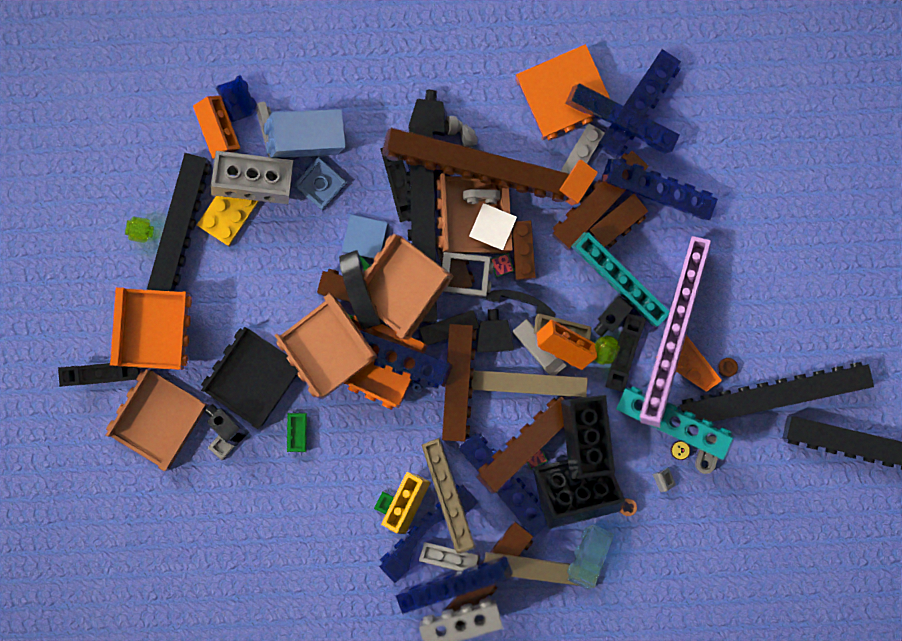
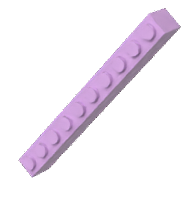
M691 237L641 411V423L658 428L661 426L710 253L711 240Z

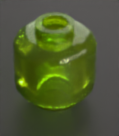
M133 216L130 220H127L125 235H128L130 241L145 243L148 237L152 238L154 226H150V220L147 218Z
M606 335L598 338L595 343L597 352L595 361L601 365L611 364L615 361L620 351V346L614 337Z

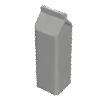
M527 319L512 331L549 375L555 376L567 366L562 359H558L551 353L543 351L538 347L537 334H534V327Z

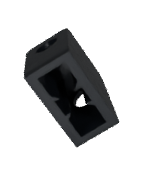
M427 89L425 99L416 100L408 129L432 127L433 135L445 136L444 103L436 101V90Z
M617 294L599 315L598 320L600 322L593 330L601 337L609 329L613 332L633 307ZM609 315L615 316L612 322L606 319Z
M488 309V321H480L477 353L514 351L508 320H499V309Z
M214 404L205 410V413L210 417L207 423L226 443L237 446L250 433L227 410L218 409Z

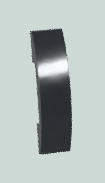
M382 155L400 223L408 221L407 210H411V203H407V191H411L409 183H407L403 160H390L387 156Z
M358 250L339 256L347 294L362 330L382 324L376 305L373 306L362 272L364 268Z
M493 290L490 293H486V297H480V299L499 303L501 296L537 306L535 314L551 317L556 315L545 303L522 292Z
M632 314L626 316L605 387L624 392L638 341L645 325V318Z
M110 363L58 367L59 387L137 380L138 367L112 366Z

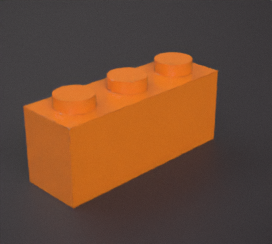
M207 96L193 105L212 159H215L216 151L234 153L241 149L221 96Z
M552 319L536 333L540 349L551 353L556 358L562 359L580 370H583L597 358L594 342Z

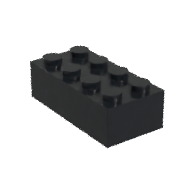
M606 395L561 400L570 478L581 479L615 474Z

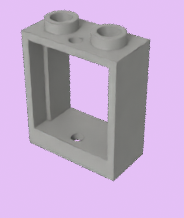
M444 252L442 268L447 272H450L451 259L484 262L482 290L448 287L447 285L443 293L486 297V293H490L491 281H488V274L493 272V262H490V257Z

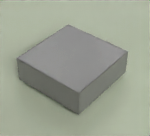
M218 435L208 449L221 460H224L235 446L226 443Z

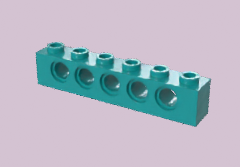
M584 232L573 243L571 247L652 326L658 327L668 317L670 311L589 232Z
M635 386L625 388L616 410L640 421L642 410L637 407V401H645L646 395L642 394L643 390ZM667 402L660 428L652 427L722 460L726 458L735 439V436L731 435L732 432L723 427L721 429L713 427L714 423L706 419L698 420L695 418V414L689 411L683 413L677 410L678 407ZM673 416L679 417L681 421L680 426L672 424ZM693 424L698 427L699 432L697 435L690 432V425ZM709 433L716 435V443L708 441L707 435Z

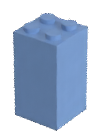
M341 109L273 112L266 123H264L265 135L268 134L266 152L267 154L270 153V158L338 155L345 148Z

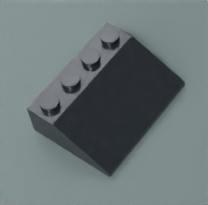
M568 459L533 468L542 513L549 529L620 512L626 502L614 474L581 479L570 478Z

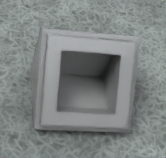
M669 468L652 474L660 492H666L676 486Z

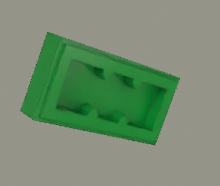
M287 413V452H307V413Z

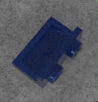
M241 75L237 76L233 81L217 85L216 90L223 100L231 122L252 116L256 110V101L251 97L248 91V84Z

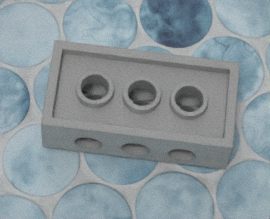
M216 151L211 195L288 204L293 160Z
M486 598L480 600V604L472 606V603L462 605L460 610L453 611V609L442 611V615L436 617L434 614L424 616L419 625L423 641H461L503 629L496 600ZM478 614L485 616L482 620L475 619V616ZM463 620L466 623L460 626L456 624V621ZM442 625L445 626L446 629L444 631H439L437 627Z

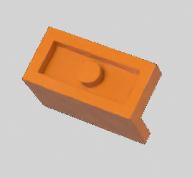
M578 160L560 188V192L568 197L566 202L570 205L579 203L598 174L596 170L583 160Z

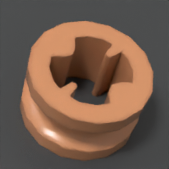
M625 498V503H632L631 512L624 511L622 507L620 512L625 516H632L636 513L637 505L632 499Z

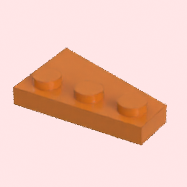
M686 335L676 372L707 392L722 380Z

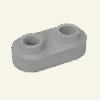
M471 189L463 191V200L467 201L468 204H477L481 201L487 205H493L501 200L499 190Z
M707 437L709 442L716 443L717 437ZM699 449L695 467L700 473L709 474L715 469L718 457ZM702 461H707V467H702Z

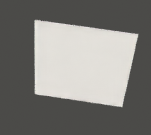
M483 203L469 237L503 250L517 217Z

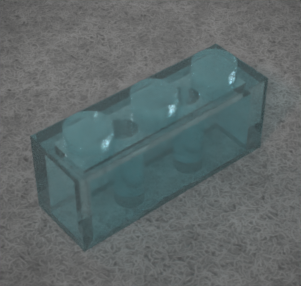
M595 524L586 527L581 535V538H583L581 545H578L575 550L574 556L576 558L574 563H571L568 568L567 574L569 576L567 580L587 590L594 588L614 534Z

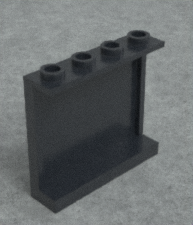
M244 327L236 332L234 343L232 345L229 344L225 348L223 359L221 361L218 360L212 368L214 372L210 377L207 376L201 384L203 386L201 391L207 393L251 423L257 430H260L297 377V372L299 371L296 366L293 367L289 363L287 354L249 328Z

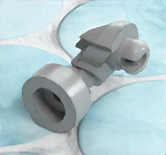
M456 116L446 117V135L455 136L460 132L464 147L473 148V145H477L478 139L474 129L468 127L467 124L464 125Z

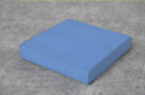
M318 157L296 181L294 186L323 211L347 184V181Z
M350 215L342 252L349 253L358 250L360 256L374 259L377 253L382 251L388 223Z

